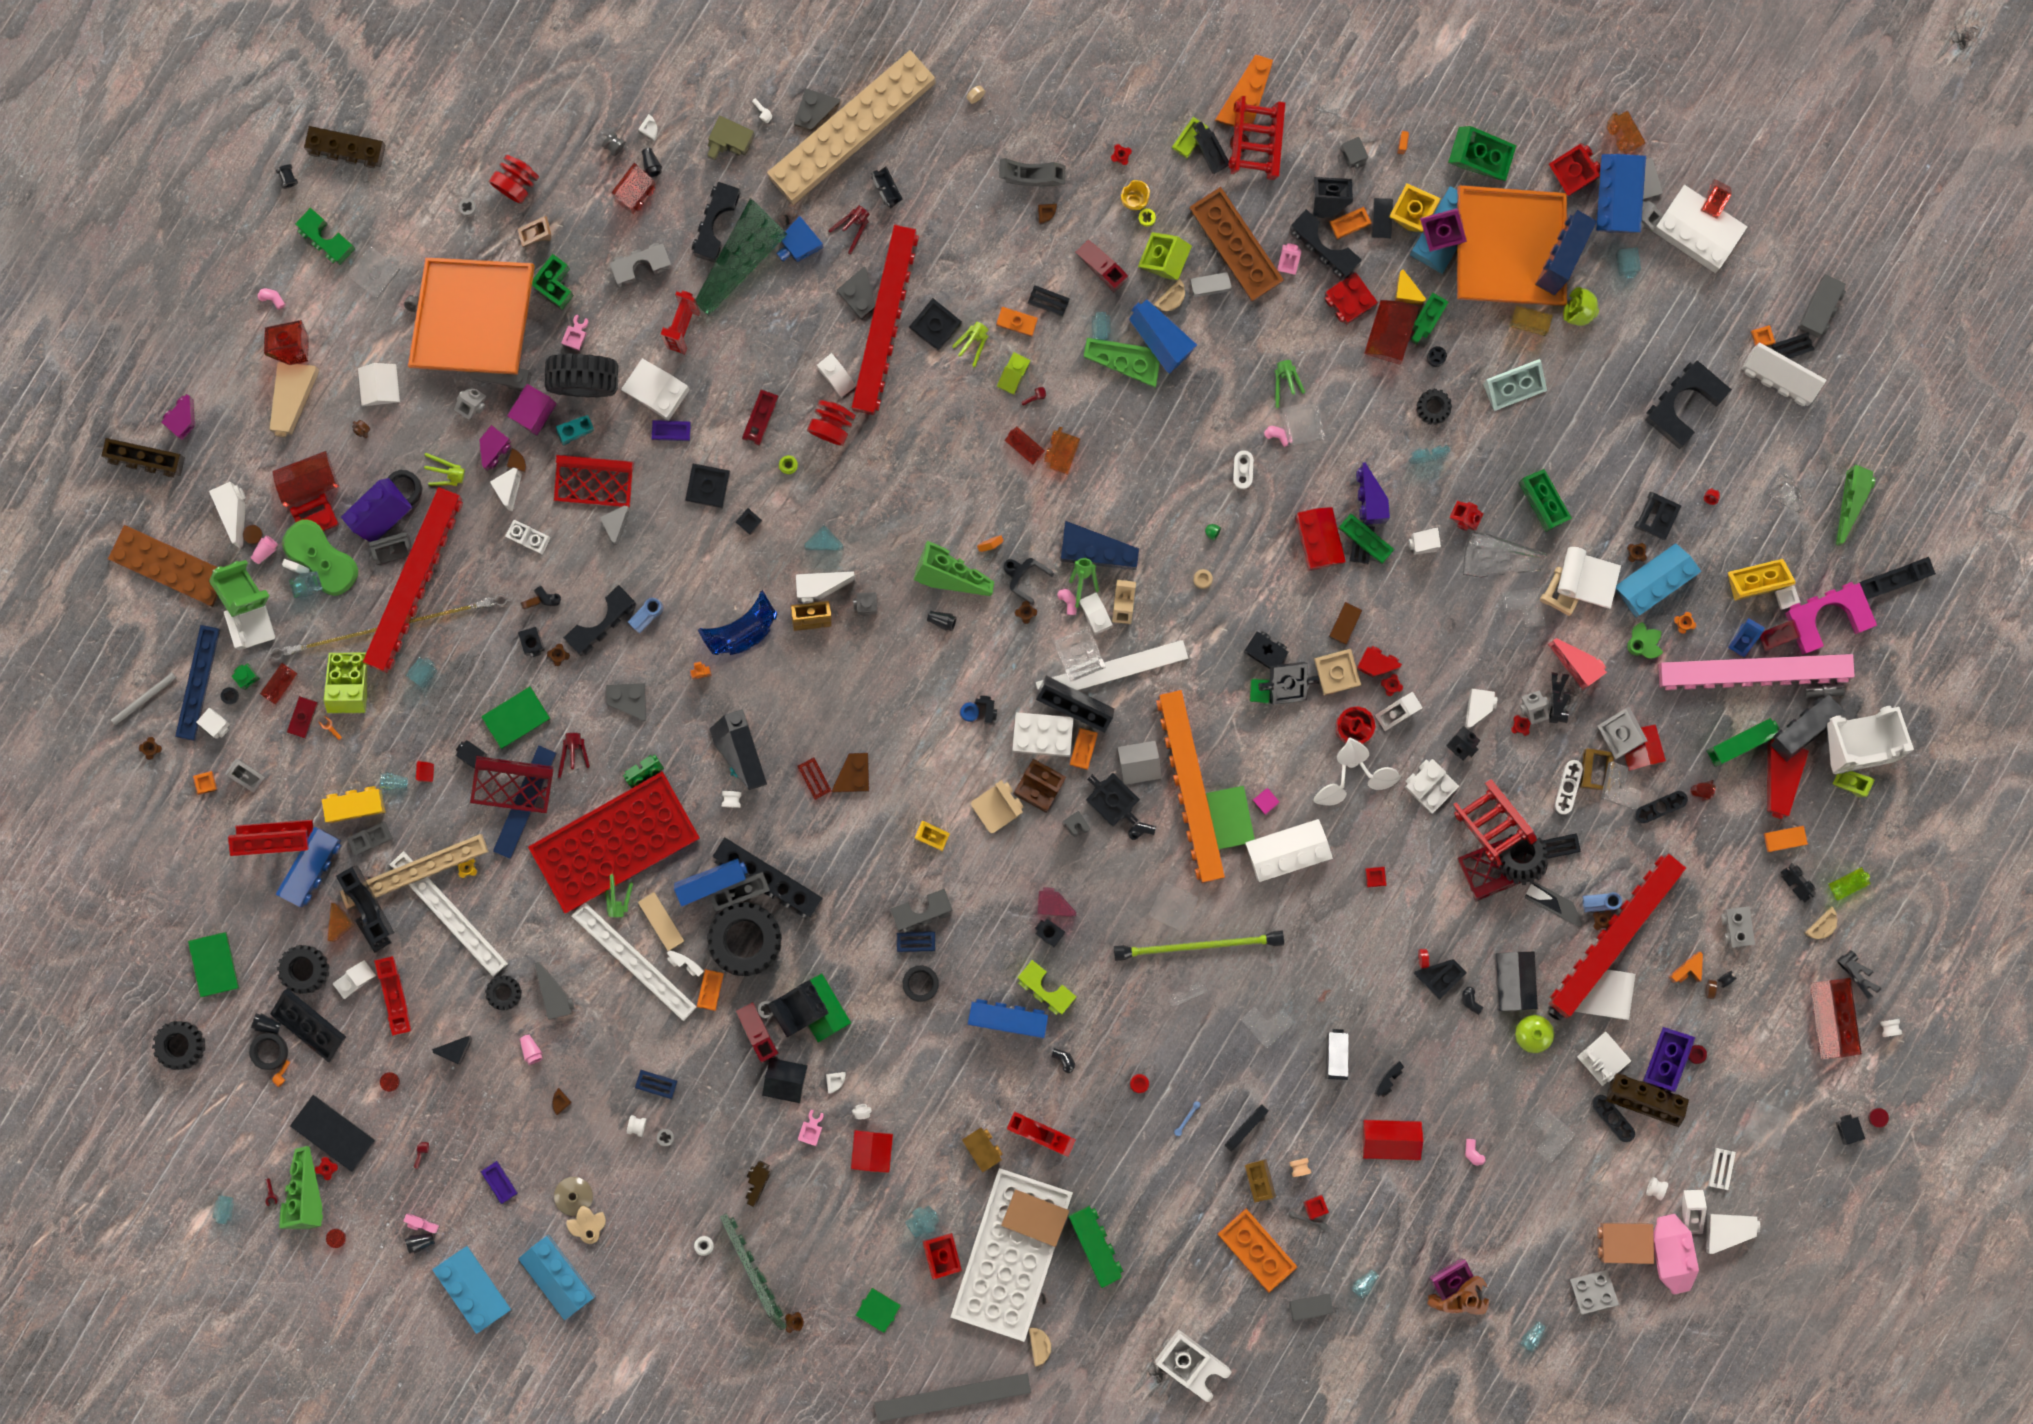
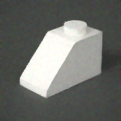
M832 353L817 364L818 370L841 398L856 387L846 370Z
M1438 528L1413 533L1411 539H1409V548L1413 550L1414 555L1437 552L1441 547Z
M1097 593L1080 599L1081 607L1094 635L1112 628L1111 620Z
M1478 689L1470 690L1465 723L1467 729L1492 712L1493 708L1496 709L1497 697H1494L1495 692Z
M1411 692L1375 716L1384 731L1423 707L1414 693Z
M1684 1190L1682 1222L1692 1234H1703L1707 1209L1703 1190Z

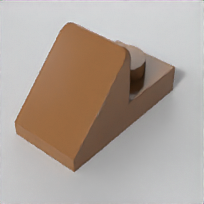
M543 216L518 228L522 247H528L539 241H551V231L547 216Z

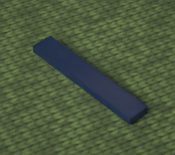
M200 625L175 737L196 740L199 727L197 721L201 717L221 630L219 628Z
M538 745L531 763L552 766L557 753ZM526 776L520 788L530 782ZM539 778L534 782L540 791L546 779ZM532 784L523 790L529 799L538 793ZM520 792L514 802L516 805H522L527 800ZM538 797L531 801L533 805H535ZM510 810L493 852L510 859L512 858L532 811Z

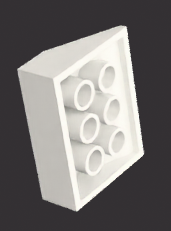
M1684 185L1653 232L1716 273L1739 241L1747 226Z

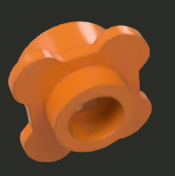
M1685 612L1684 615L1674 618V623L1678 625V631L1681 634L1686 633L1689 629L1693 630L1696 628V623L1691 617L1692 614L1690 612Z

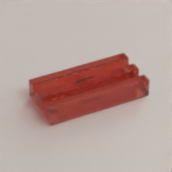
M814 757L797 766L815 800L832 792ZM812 762L826 787L824 791L809 765ZM803 767H807L820 793H815Z

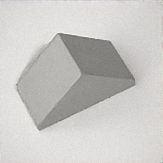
M625 505L600 517L611 541L615 545H618L630 510Z
M237 758L225 773V775L253 793L265 778Z

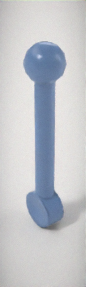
M1196 1101L1193 1103L1192 1110L1180 1127L1175 1129L1174 1133L1176 1136L1182 1134L1184 1126L1196 1109L1200 1108V1102Z

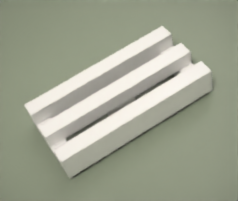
M1715 1148L1708 1186L1725 1190L1729 1189L1736 1152ZM1723 1153L1717 1184H1715L1714 1179L1719 1154ZM1727 1154H1728V1155H1730V1156H1729V1161H1728V1166H1727L1725 1181H1724V1185H1721V1184H1722V1179H1723V1174H1724V1169H1725V1164H1726V1159H1727Z

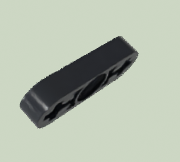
M1683 791L1673 792L1637 808L1634 812V818L1640 824L1648 823L1684 807L1688 802V797ZM1676 794L1678 795V797L1682 796L1683 800L1681 801V805H1679V803H1674L1671 805L1673 809H1670V803L1666 800V798H1669V801H1672L1676 799ZM1658 802H1663L1666 805L1665 812L1660 813L1656 810ZM1651 805L1653 813L1647 815L1646 820L1639 818L1640 810H1643V812L1651 810L1649 808Z
M1596 1095L1591 1101L1592 1108L1620 1141L1631 1142L1635 1137L1634 1128L1613 1103L1606 1101L1605 1095ZM1597 1099H1604V1106L1607 1109L1611 1107L1612 1110L1607 1111L1603 1116L1602 1113L1605 1112V1110L1602 1107L1597 1108ZM1611 1113L1618 1115L1619 1120L1616 1124H1611L1608 1121V1116ZM1622 1121L1625 1123L1624 1125H1622L1623 1129L1630 1130L1629 1138H1622L1621 1135L1623 1134V1132L1620 1128H1618L1617 1131L1614 1129L1615 1127L1620 1126Z
M1261 1104L1224 1146L1232 1152L1269 1110Z

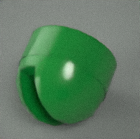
M1209 524L1205 529L1207 537L1213 541L1221 531V527L1216 524Z

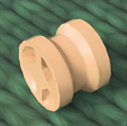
M1308 1158L1289 1162L1293 1168L1292 1177L1311 1173V1169L1307 1165L1309 1162Z

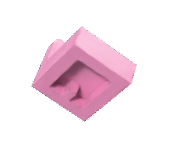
M1291 243L1283 245L1277 268L1278 271L1296 275L1301 256V249L1297 245Z

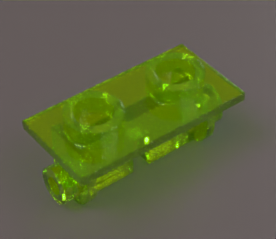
M1860 867L1829 883L1828 886L1836 901H1839L1870 885V875L1864 871L1863 867Z

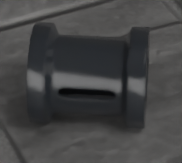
M291 164L283 165L276 169V173L281 178L283 189L291 188L298 184V180L294 178Z

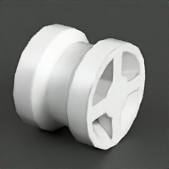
M722 791L724 801L721 807L741 808L739 803L741 792Z
M1900 1019L1881 1021L1880 1025L1884 1030L1882 1036L1901 1035L1902 1030L1899 1029Z
M631 1115L627 1134L631 1135L634 1133L638 1137H642L647 1119H638L636 1116Z
M1652 1177L1647 1187L1646 1195L1656 1196L1661 1201L1666 1193L1668 1183L1665 1181L1660 1182L1657 1178Z

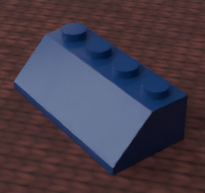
M1602 154L1596 231L1607 233L1641 232L1646 156Z
M314 827L308 838L309 849L307 851H300L276 895L299 907L307 906L312 898L311 892L320 885L322 881L320 877L324 871L327 872L332 863L330 860L333 854L337 855L342 840L320 828Z
M976 999V1002L971 1004L968 1025L1045 1038L1048 1015H1044L1045 1011L1033 1009V1012L1025 1011L1026 1007L1014 1006V1009L1006 1008L1007 1004L995 1002V1006L987 1005L988 1001Z

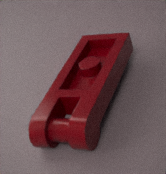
M760 390L744 430L743 440H750L758 446L761 445L778 401V395ZM752 428L759 430L757 435L751 433Z

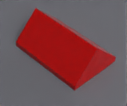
M1363 1120V1159L1421 1160L1423 1149L1422 1121Z

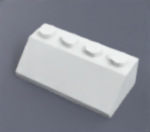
M1760 342L1751 350L1741 368L1747 376L1760 379L1763 385L1778 389L1779 394L1794 398V401L1801 406H1809L1826 382V379Z
M1319 819L1245 842L1256 879L1259 882L1333 859Z

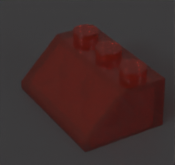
M1380 300L1364 354L1401 365L1419 307L1401 301Z
M327 451L272 471L281 503L286 507L340 487Z

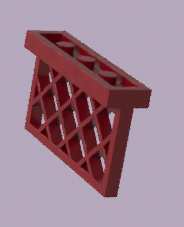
M476 756L470 803L547 814L554 768L547 765ZM485 770L491 777L482 783L478 778V771ZM500 773H506L510 780L501 786L495 777ZM519 776H526L530 782L520 788L515 779ZM539 778L548 779L547 786L541 791L534 784ZM494 779L499 788L490 794L484 785ZM513 782L518 791L509 796L504 787ZM532 784L538 793L529 799L523 790ZM481 787L489 795L483 800L474 799L475 792ZM500 790L507 796V799L502 803L497 802L493 798V795ZM521 792L527 801L522 805H516L512 798ZM540 795L545 801L544 808L535 807L531 801Z
M1504 839L1490 845L1495 848L1502 844ZM1484 847L1457 858L1475 902L1518 885L1514 884V880H1507V876H1503V874L1497 879L1488 876L1492 867L1500 870V866L1493 864L1494 861L1490 863L1481 859L1483 852H1486ZM1524 853L1522 861L1513 858V860L1517 863L1525 864L1524 859L1527 853ZM1469 858L1476 860L1477 863L1474 870L1466 868L1463 861ZM1479 862L1490 866L1486 875L1476 872ZM1474 874L1485 878L1482 885L1474 887L1472 882Z

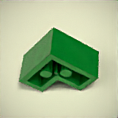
M552 254L532 281V288L561 310L566 307L574 296L572 291L560 283L570 271L569 266Z

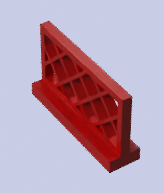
M556 455L554 501L619 507L625 505L630 507L634 461ZM561 467H568L573 473L567 480H564L560 475ZM582 469H587L592 474L585 482L577 475ZM601 471H607L611 476L604 484L596 476ZM621 472L628 473V481L624 485H621L615 478ZM574 476L582 483L575 491L567 483ZM592 478H595L601 485L594 492L586 485ZM612 479L620 487L613 494L605 487ZM564 484L572 492L566 498L558 497L559 489ZM583 486L591 494L586 499H580L576 494ZM602 488L609 495L605 501H599L595 496ZM621 489L627 495L626 503H619L614 498V495Z

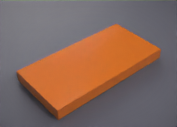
M1247 1208L1217 1233L1268 1293L1298 1268Z

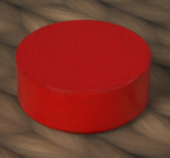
M1427 949L1418 950L1420 968L1429 967L1430 962Z
M1136 1074L1130 1080V1087L1136 1093H1144L1149 1088V1080L1143 1074Z

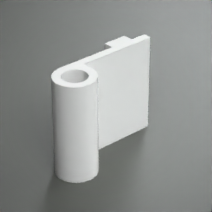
M1568 547L1557 591L1562 595L1610 609L1621 565L1587 556L1586 551L1582 548Z
M1607 970L1574 1012L1629 1020L1636 974Z

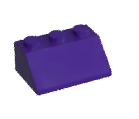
M386 478L378 480L341 518L352 532L368 542L379 540L413 507L393 482Z

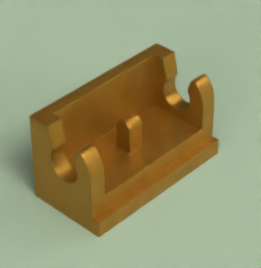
M1263 1159L1246 1164L1245 1169L1254 1203L1276 1197L1267 1160Z

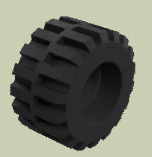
M1540 837L1533 844H1530L1527 839H1522L1499 854L1502 863L1500 870H1502L1503 876H1507V880H1514V884L1522 882V885H1526V882L1532 884L1535 879H1541V874L1544 875L1546 873L1548 856L1545 843L1543 844V840ZM1520 853H1528L1534 857L1525 864H1520L1513 860Z
M296 945V947H291L288 949L289 951L284 952L282 959L278 961L280 965L277 967V971H279L278 978L281 979L283 986H286L294 993L307 994L319 990L321 985L326 983V976H329V972H327L329 964L326 962V956H323L320 950L312 946ZM301 958H307L313 964V974L306 981L298 980L293 973L295 963Z
M173 1021L163 1025V1028L158 1029L156 1032L158 1034L153 1038L155 1044H152V1049H155L153 1054L164 1067L171 1068L172 1070L189 1069L192 1065H196L199 1059H202V1051H205V1047H203L205 1038H202L201 1035L203 1033L198 1031L197 1026L189 1022ZM176 1034H183L189 1043L188 1050L182 1057H175L169 1048L170 1041Z

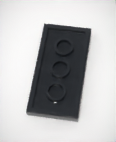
M288 988L283 991L270 1013L271 1016L329 1063L333 1060L346 1039L343 1033Z
M315 1095L311 1096L290 1125L291 1128L351 1172L354 1171L376 1141Z

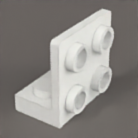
M266 605L231 617L228 610L224 611L231 638L237 650L246 649L275 639Z

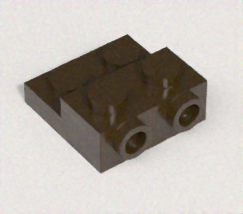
M760 1160L755 1167L751 1166L747 1174V1178H749L748 1183L754 1185V1188L751 1187L748 1190L745 1198L748 1199L747 1204L752 1207L757 1205L772 1172L769 1169L770 1165Z

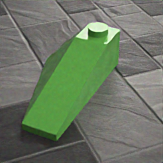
M1854 465L1846 472L1836 541L1837 546L1844 544L1871 488L1873 489L1875 485L1873 471L1859 465Z
M929 541L926 542L915 570V581L932 588L985 596L992 595L993 580L978 570H971L965 566V561L962 559L956 560L950 556V551Z
M305 1146L294 1151L290 1168L292 1177L289 1185H286L285 1188L288 1194L286 1202L281 1204L279 1229H312L321 1227L323 1220L322 1203L310 1147Z

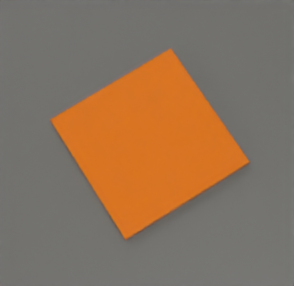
M1458 186V210L1461 215L1467 242L1457 244V299L1566 306L1567 283L1555 296L1535 285L1543 270L1545 262L1551 255V249L1558 242L1557 237L1559 233L1566 227L1564 222L1567 219V194Z
M425 258L408 367L518 375L535 265L533 263Z

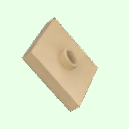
M1351 649L1314 658L1324 696L1361 686Z

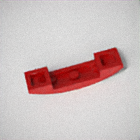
M394 956L374 960L386 1003L392 1036L410 1032L411 1024L407 1003Z

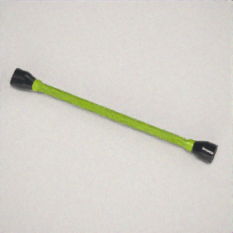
M1283 930L1257 936V938L1247 937L1232 940L1225 939V941H1203V943L1171 944V946L1139 947V949L1120 945L1114 946L1115 961H1123L1137 955H1146V953H1168V951L1200 950V948L1232 947V945L1242 946L1254 943L1284 946Z

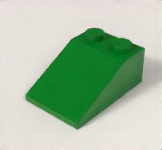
M1472 126L1459 127L1448 163L1467 171L1506 181L1517 145Z

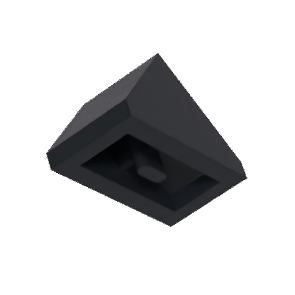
M463 1037L434 1048L432 1051L434 1054L447 1060L461 1064L470 1046L472 1037Z

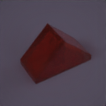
M1714 179L1701 207V211L1718 218L1732 194L1731 187Z

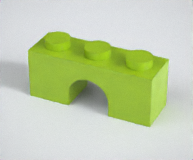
M1031 960L1017 977L1020 980L1018 984L1026 991L1028 988L1034 991L1033 996L1041 1003L1046 1001L1050 1005L1048 1009L1055 1015L1058 1013L1062 1015L1077 996L1063 985L1055 992L1045 991L1042 988L1041 980L1047 972Z

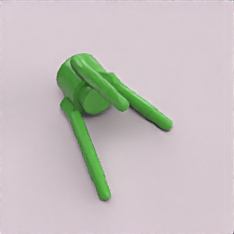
M1291 360L1278 362V369L1274 370L1276 375V408H1279L1280 376L1282 379H1288L1292 395H1295L1292 376H1294L1301 393H1305Z
M1086 558L1075 561V567L1069 583H1073L1076 574H1078L1079 583L1076 608L1079 607L1083 579L1088 578L1090 574H1092L1095 591L1099 592L1095 572L1096 565Z
M613 874L610 875L611 900L609 890L605 892L608 917H624V912H628V903L633 883L629 884L624 905H622V901L615 900Z

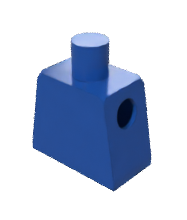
M799 216L780 237V242L784 247L776 252V255L782 262L790 256L796 262H799L824 247L820 239Z

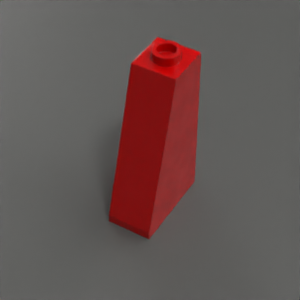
M1770 739L1767 744V812L1772 813V817L1783 819V817L1790 815L1809 750L1802 749L1786 762L1771 746L1775 739Z

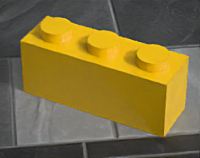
M376 786L366 787L363 792L358 793L357 790L346 791V795L338 796V793L326 795V799H321L326 823L386 813L382 790L376 789Z

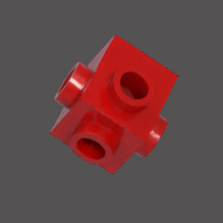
M1457 501L1449 518L1457 523L1458 528L1464 531L1468 529L1476 531L1484 513L1479 511L1478 506L1471 502Z

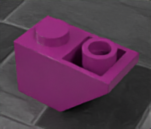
M188 394L181 396L177 400L176 406L172 411L169 410L163 416L164 420L161 422L181 440L195 427L194 399Z
M492 425L479 439L482 467L486 471L490 468L494 469L499 462L498 458L501 454H506L511 447L510 439Z

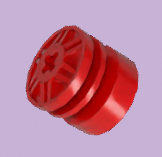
M505 155L503 159L507 164L502 162L499 164L505 171L504 174L495 171L488 182L506 197L522 204L528 195L523 186L526 185L533 188L534 184L529 179L537 181L539 175L522 160Z
M819 400L817 405L821 409H815L814 412L821 419H811L807 432L829 443L844 446L848 433L841 428H851L852 423L847 420L854 421L856 415L837 403Z

